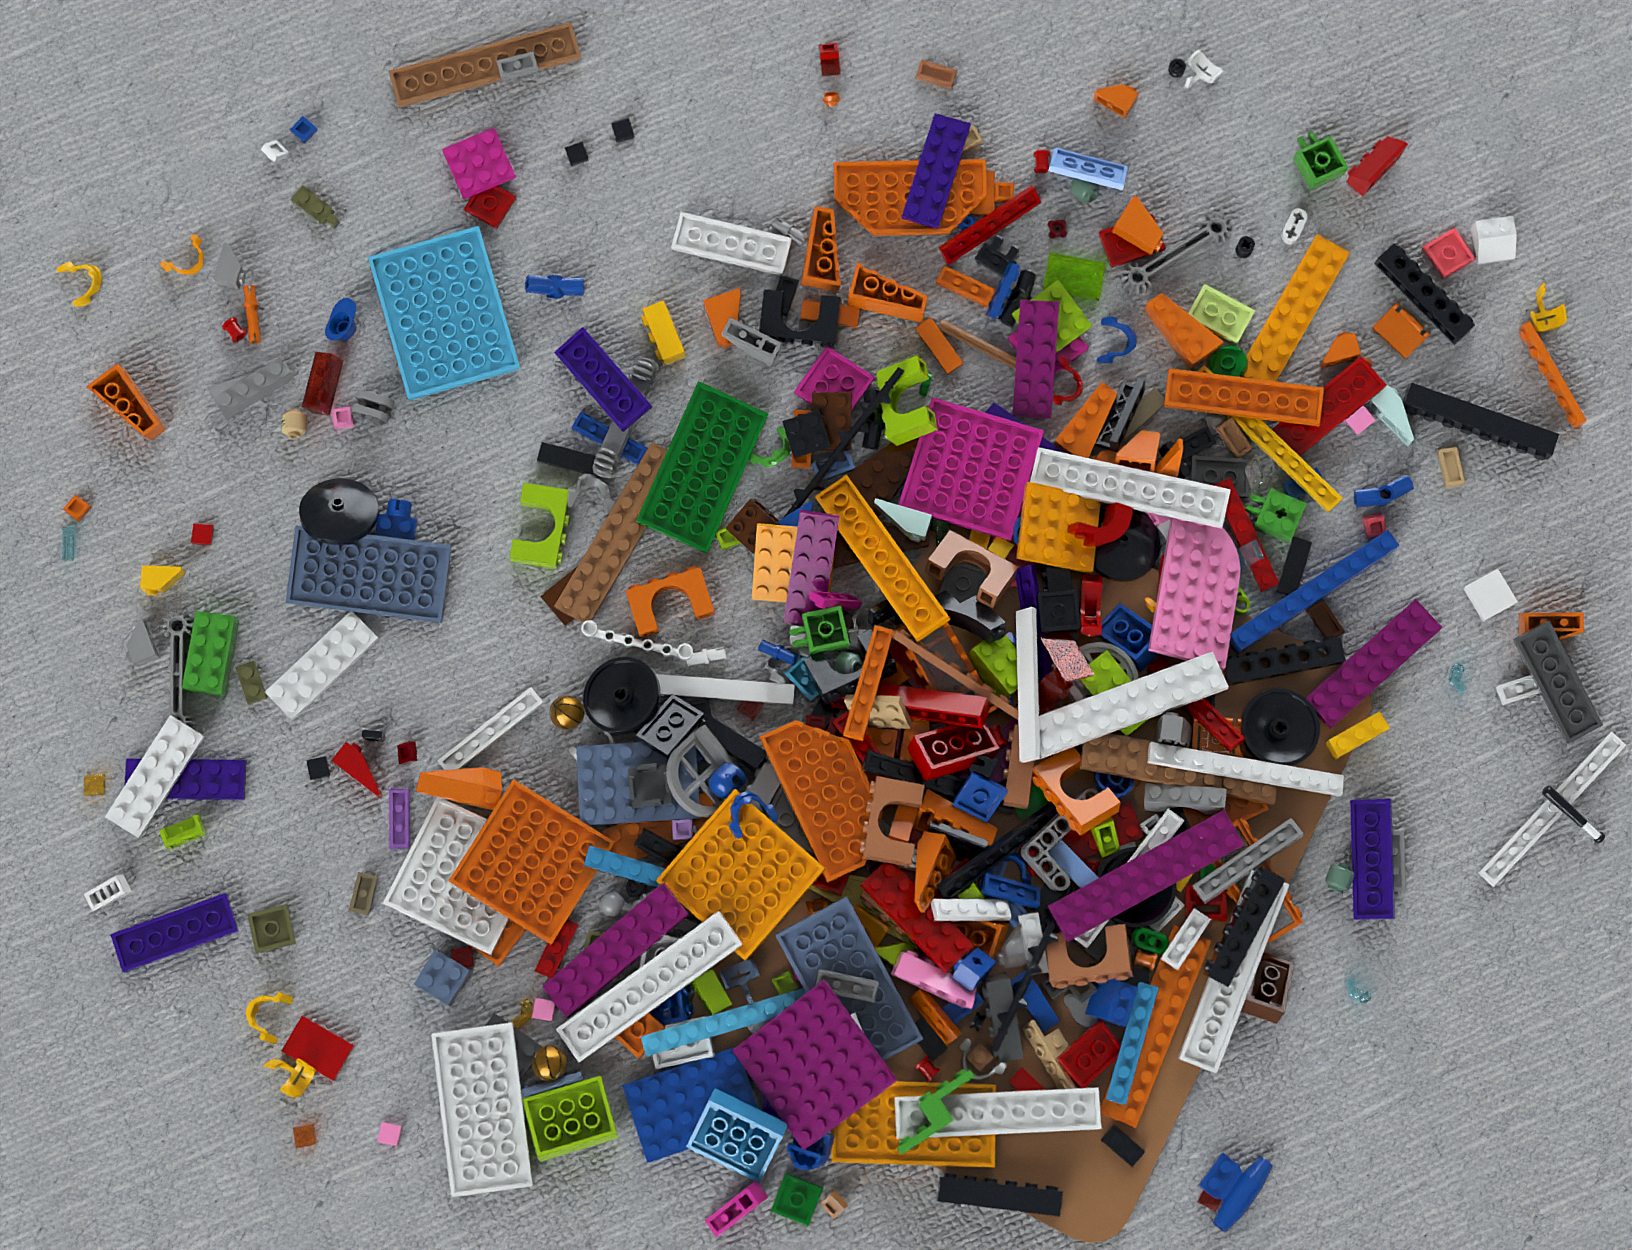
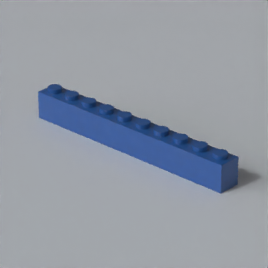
M1386 530L1230 633L1229 645L1239 655L1393 553L1399 547L1398 542L1389 530Z

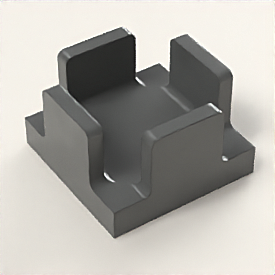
M667 764L637 765V768L628 769L632 809L672 805V796L666 775Z

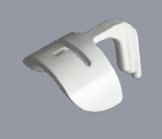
M1197 50L1188 59V64L1196 76L1188 77L1184 87L1190 89L1199 79L1213 83L1223 70L1210 62L1200 50Z

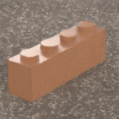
M1015 724L1013 730H1009L1008 741L1012 743L1011 749L1006 751L1005 761H1009L1008 769L1004 768L1003 780H1006L1005 788H1007V794L1003 798V806L1027 809L1034 760L1025 763L1019 761V725Z

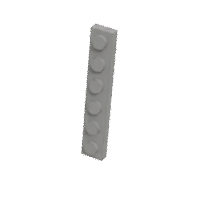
M1290 818L1194 884L1193 889L1203 902L1207 903L1249 874L1251 870H1255L1303 836V832Z

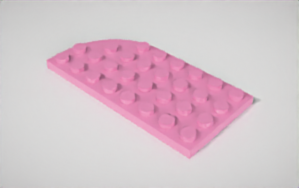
M1171 517L1148 651L1184 661L1213 651L1221 671L1226 668L1230 633L1240 580V560L1234 542L1223 527L1221 529Z

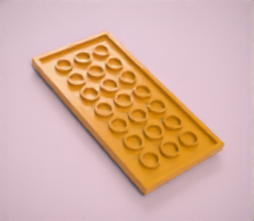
M896 1081L832 1129V1134L835 1137L831 1151V1162L995 1167V1134L928 1137L900 1155L896 1149L899 1147L898 1142L902 1139H897L895 1097L923 1096L929 1091L931 1094L937 1092L936 1087L941 1083ZM963 1084L947 1095L996 1093V1085Z

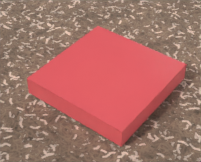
M1455 228L1422 247V250L1442 279H1445L1476 259Z

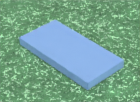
M1054 148L1048 171L1123 190L1128 167Z

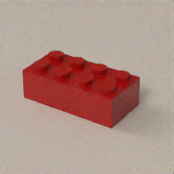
M986 723L983 729L949 725L919 734L912 738L907 747L924 781L970 768L971 764H983L984 761L977 758L978 755L994 759L1000 749Z

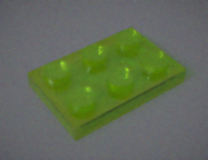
M1050 252L1043 290L1059 280L1070 296L1099 301L1106 263Z

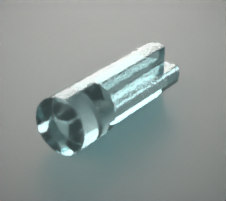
M63 527V561H74L75 527Z

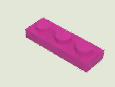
M811 591L809 599L822 609L841 606L843 609L851 610L852 608L860 609L862 605L861 600L849 593Z

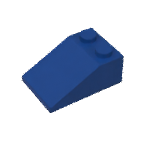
M1121 603L1101 621L1102 632L1098 636L1105 643L1122 649L1132 659L1136 669L1140 672L1158 654L1148 651L1152 625Z

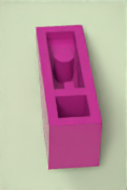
M755 1181L707 1218L705 1222L714 1235L718 1237L769 1197L760 1184Z

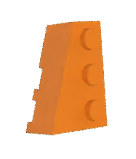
M1584 612L1518 613L1519 636L1546 621L1551 622L1559 640L1584 632Z

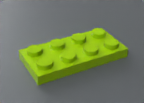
M1107 650L1075 675L1091 696L1131 682V679ZM1148 719L1122 728L1119 731L1123 736H1128Z

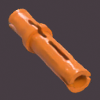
M248 285L243 286L245 297L243 306L246 309L250 344H254V336L256 344L262 342L257 311L259 302L256 301L255 285H250V293Z

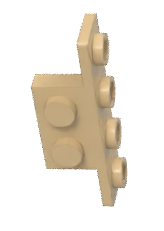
M1034 1020L1022 1026L1025 1037L1029 1040L1036 1055L1041 1059L1046 1071L1054 1080L1057 1089H1076L1067 1072L1056 1059L1069 1047L1060 1030L1056 1029L1044 1037Z

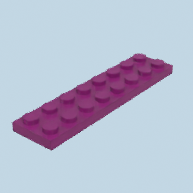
M1415 599L1313 690L1306 699L1311 703L1318 717L1331 729L1443 627Z
M662 883L542 987L565 1018H569L686 918L689 913L668 886Z

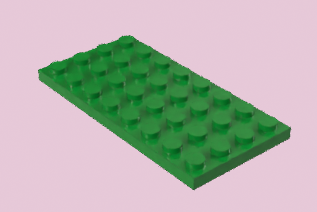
M698 381L635 522L707 554L768 413Z

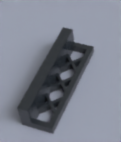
M1137 378L1135 384L1123 381L1096 441L1097 447L1118 453L1145 392L1144 379ZM1126 388L1132 390L1129 397L1124 395ZM1125 403L1123 411L1119 413L1117 407ZM1119 419L1116 427L1112 429L1110 422ZM1112 435L1110 444L1103 442V438Z

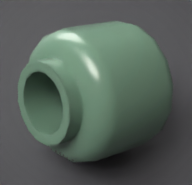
M1074 178L1071 182V193L1080 202L1090 203L1097 198L1099 194L1098 184Z
M1341 862L1338 865H1331L1325 878V882L1329 884L1328 888L1341 893L1344 890L1348 891L1355 877L1354 872L1350 870L1351 866Z

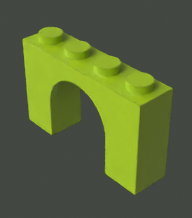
M917 355L876 372V384L880 391L885 385V381L889 380L898 367L904 370V373L893 386L894 388L888 392L891 400L890 404L880 403L883 408L882 419L886 426L885 436L888 441H891L896 446L938 430L935 413L927 406L905 414L898 412V401L902 393L907 388L929 379L926 362Z
M523 482L520 498L521 505L544 509L551 513L555 518V528L547 539L540 542L513 539L509 556L511 562L557 569L558 564H562L563 553L561 552V546L566 543L567 534H564L565 526L568 527L570 522V515H567L568 508H572L567 505L568 489Z

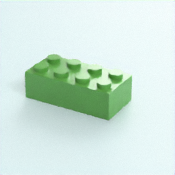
M196 611L182 689L186 692L226 697L239 620L235 616Z

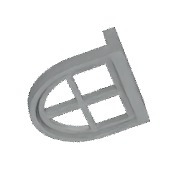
M1094 642L1077 648L1053 663L1050 668L1075 703L1086 699L1085 695L1089 692L1085 687L1083 689L1079 687L1068 671V666L1084 656L1091 663L1093 660L1089 654L1104 653L1107 650L1112 657L1120 662L1119 666L1123 670L1125 669L1131 681L1139 678L1132 659L1117 646L1103 642Z
M705 724L694 730L673 750L666 768L667 782L675 800L686 811L699 817H711L726 800V798H723L719 802L704 781L723 763H732L738 767ZM694 745L710 764L700 776L683 757ZM680 762L695 779L685 790L682 789L678 777ZM735 775L732 778L733 784H741L739 775ZM747 778L746 783L740 789L736 790L740 793H743L746 791L749 784L752 783ZM700 786L715 805L703 806L697 804L689 796Z

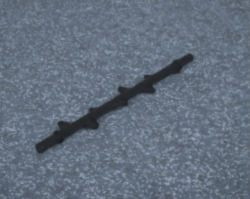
M898 367L889 380L885 381V385L871 403H860L863 414L849 432H838L841 440L840 444L827 461L817 460L815 462L818 468L817 474L804 490L795 489L793 491L797 500L794 504H791V508L784 517L800 508L813 490L823 491L825 489L822 482L823 477L836 461L845 462L847 460L844 450L858 432L868 433L869 428L866 421L880 403L890 404L891 400L888 392L894 388L893 386L904 373L903 369Z
M1069 878L1070 884L1068 888L1062 890L1063 893L1060 899L1072 893L1076 883L1071 878ZM1052 915L1044 918L1048 926L1039 945L1028 948V952L1033 958L1023 979L1014 983L1017 992L1008 1012L997 1015L1002 1025L998 1028L997 1036L991 1046V1050L994 1052L999 1051L1005 1036L1008 1035V1029L1017 1010L1028 1007L1023 997L1032 977L1042 972L1038 964L1048 943L1057 942L1059 939L1054 933L1057 923Z

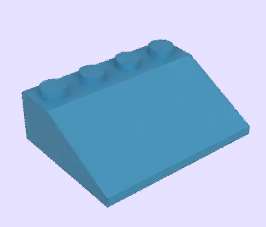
M714 1088L686 1147L760 1183L788 1124Z

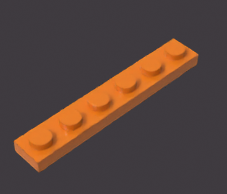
M1531 321L1524 323L1518 329L1520 331V338L1528 345L1531 357L1536 359L1540 373L1545 375L1548 380V387L1557 396L1558 405L1565 410L1568 422L1575 429L1582 426L1587 421Z
M874 626L843 733L845 737L860 741L864 739L891 645V635L894 632L892 629Z

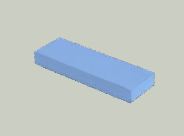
M1062 840L1048 852L1079 888L1098 879L1095 873Z

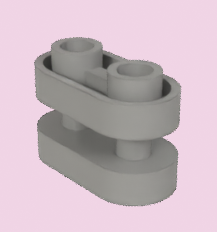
M358 390L355 398L360 403L352 405L350 412L353 414V418L364 421V419L371 420V423L377 426L387 424L390 416L385 413V410H392L395 402L385 396L365 390ZM367 404L378 407V410L367 407Z

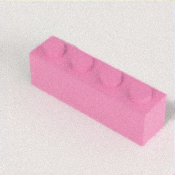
M909 950L906 953H899L891 975L962 1008L972 1009L976 988L971 992L953 979V970L949 969L944 973L940 968L935 967L936 964L926 958L925 961L917 958L918 954Z

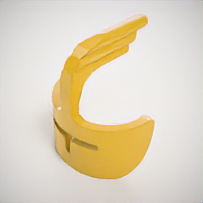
M1542 283L1536 290V302L1539 313L1530 312L1536 332H1545L1559 328L1567 321L1564 304L1549 311L1544 309L1543 296L1546 294V283ZM1555 316V317H1553V318H1550V319H1547V320H1546L1547 325L1545 324V320L1536 321V320H1539V319H1544V318H1547V317Z
M276 1058L264 1064L265 1068L268 1067L274 1070L277 1067H281L291 1072L289 1079L280 1088L281 1092L291 1097H300L316 1073L315 1068L299 1058L296 1060V1067H292L288 1063ZM304 1067V1070L301 1075L304 1076L305 1079L300 1076L296 1084H294L296 1078L298 1077L299 1073Z

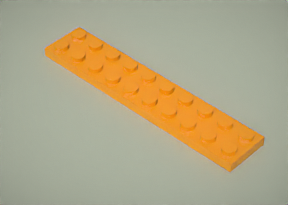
M1316 234L1246 355L1248 368L1242 377L1277 381L1349 256V251Z
M847 475L815 496L826 514L840 516L838 531L917 642L951 620Z

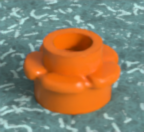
M835 91L825 92L822 99L826 106L829 107L837 106V103L841 100L839 93Z

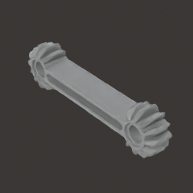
M1216 212L1213 213L1212 217L1207 215L1200 224L1203 229L1142 267H1139L1137 262L1134 263V267L1127 265V270L1122 271L1123 277L1120 279V282L1125 283L1123 289L1129 288L1128 293L1132 294L1135 291L1137 296L1140 294V291L1145 294L1147 288L1152 286L1149 280L1211 241L1214 242L1215 246H1218L1219 241L1224 244L1226 239L1231 236L1232 226L1228 225L1230 220H1223L1224 214L1220 218L1217 217ZM1211 227H1218L1220 232H1214ZM1205 236V238L1201 239L1200 241H1198L1197 243L1193 244V245L1190 246L1189 248H1186L1187 246H1189V245L1192 244L1193 242H1195V241H1197L1198 239H1200L1201 237ZM1167 260L1165 263H1163V264L1160 265L1159 267L1155 268V269L1152 270L1151 272H1147V271H1149L1150 269H1152V268H1154L1155 266H1157L1158 264H1160V263H1162L1163 261ZM1138 276L1142 281L1135 282L1132 277Z
M641 357L636 362L630 381L646 398L657 376L658 364L651 359ZM612 420L603 444L594 460L593 472L604 478H611L615 474L619 459L634 424L623 432Z
M177 610L176 615L169 612L171 618H164L163 620L167 624L161 626L163 630H166L163 635L165 637L171 636L170 715L178 720L181 719L184 724L191 727L195 726V722L190 721L194 716L192 714L186 715V691L182 689L187 662V636L192 635L190 630L193 629L192 623L194 618L189 617V613L186 611L182 614L180 610ZM183 623V628L180 631H175L176 624ZM180 639V641H179V663H178V640ZM177 687H179V711H178V712H177ZM162 715V718L167 721L169 716Z

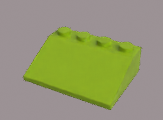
M601 1075L522 1099L536 1154L540 1162L619 1138Z

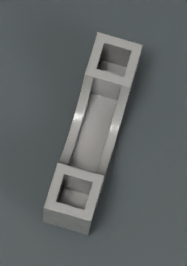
M1146 783L1145 811L1165 812L1167 809L1174 807H1188L1199 810L1204 815H1215L1225 810L1226 788Z

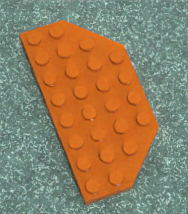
M960 159L939 229L902 219L919 160L833 162L834 201L873 236L951 234L987 198L986 159Z
M797 720L761 735L759 739L814 856L826 868L823 871V875L827 883L863 867L867 859L862 858L863 853L859 852L861 840L865 841L866 833L863 832L864 821L869 819V813H866L868 801H872L873 794L869 793L870 783L865 772L862 770V766L850 741L819 728L805 725ZM881 810L880 813H879V816H878V825H879L880 820H881V818H882L883 810Z

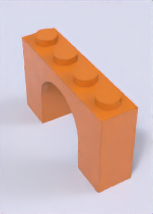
M689 567L680 574L673 572L661 580L654 578L647 581L648 584L642 586L635 584L628 587L629 590L625 591L640 638L659 633L652 606L655 598L665 590L674 589L683 592L690 600L696 621L715 615L700 567Z
M1072 747L1058 752L1033 767L1032 781L1035 786L1042 789L1046 799L1052 801L1056 806L1057 812L1068 820L1071 829L1076 830L1079 835H1082L1118 813L1121 802L1109 788L1087 800L1072 799L1062 791L1060 786L1062 781L1081 770V755Z

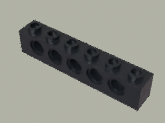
M1394 243L1377 258L1374 264L1454 345L1475 326L1472 318L1464 314L1460 310L1459 305L1455 301H1451L1446 296V292L1433 283L1430 275L1423 273L1419 269L1417 262L1411 260L1402 247ZM1395 263H1400L1403 266V268H1397L1395 266ZM1408 277H1414L1416 282H1411ZM1422 290H1427L1430 296L1423 295ZM1435 304H1441L1443 310L1437 309ZM1449 317L1455 318L1457 323H1451Z
M1334 636L1323 638L1321 642L1308 640L1303 642L1304 645L1296 646V643L1285 645L1284 649L1277 650V647L1265 649L1264 653L1251 651L1243 657H1238V655L1228 656L1226 668L1224 669L1228 686L1343 664L1346 659L1341 638L1335 639ZM1317 649H1324L1326 657L1319 656ZM1299 652H1303L1306 654V661H1302L1299 659ZM1279 656H1285L1288 664H1281ZM1260 660H1266L1269 664V667H1261L1259 663ZM1240 664H1247L1250 668L1249 672L1242 671Z
M1260 867L1259 870L1256 869L1252 874L1251 880L1253 881L1250 887H1246L1241 896L1243 900L1240 906L1237 905L1234 908L1232 921L1225 925L1222 932L1224 934L1221 941H1217L1213 948L1215 953L1211 959L1206 961L1203 970H1205L1204 975L1228 988L1286 880L1263 867ZM1260 885H1265L1266 892L1263 895H1259L1257 892ZM1251 903L1256 904V911L1254 913L1248 912V906ZM1241 921H1246L1247 923L1244 931L1238 929ZM1231 939L1237 940V946L1234 949L1229 948ZM1222 957H1227L1228 959L1225 967H1220L1219 960Z

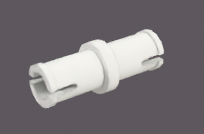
M722 646L710 650L702 649L700 652L693 653V656L686 661L689 667L701 663L710 664V661L726 659L727 657L725 648Z

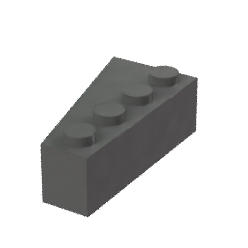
M1006 972L988 975L983 980L982 992L983 997L987 1000L985 1010L987 1018L990 1017L991 1025L988 1026L991 1038L994 1037V1040L997 1036L998 1028L1002 1025L997 1015L1008 1012L1014 999L1011 980ZM1016 1014L999 1051H993V1056L997 1057L1000 1063L1024 1058Z

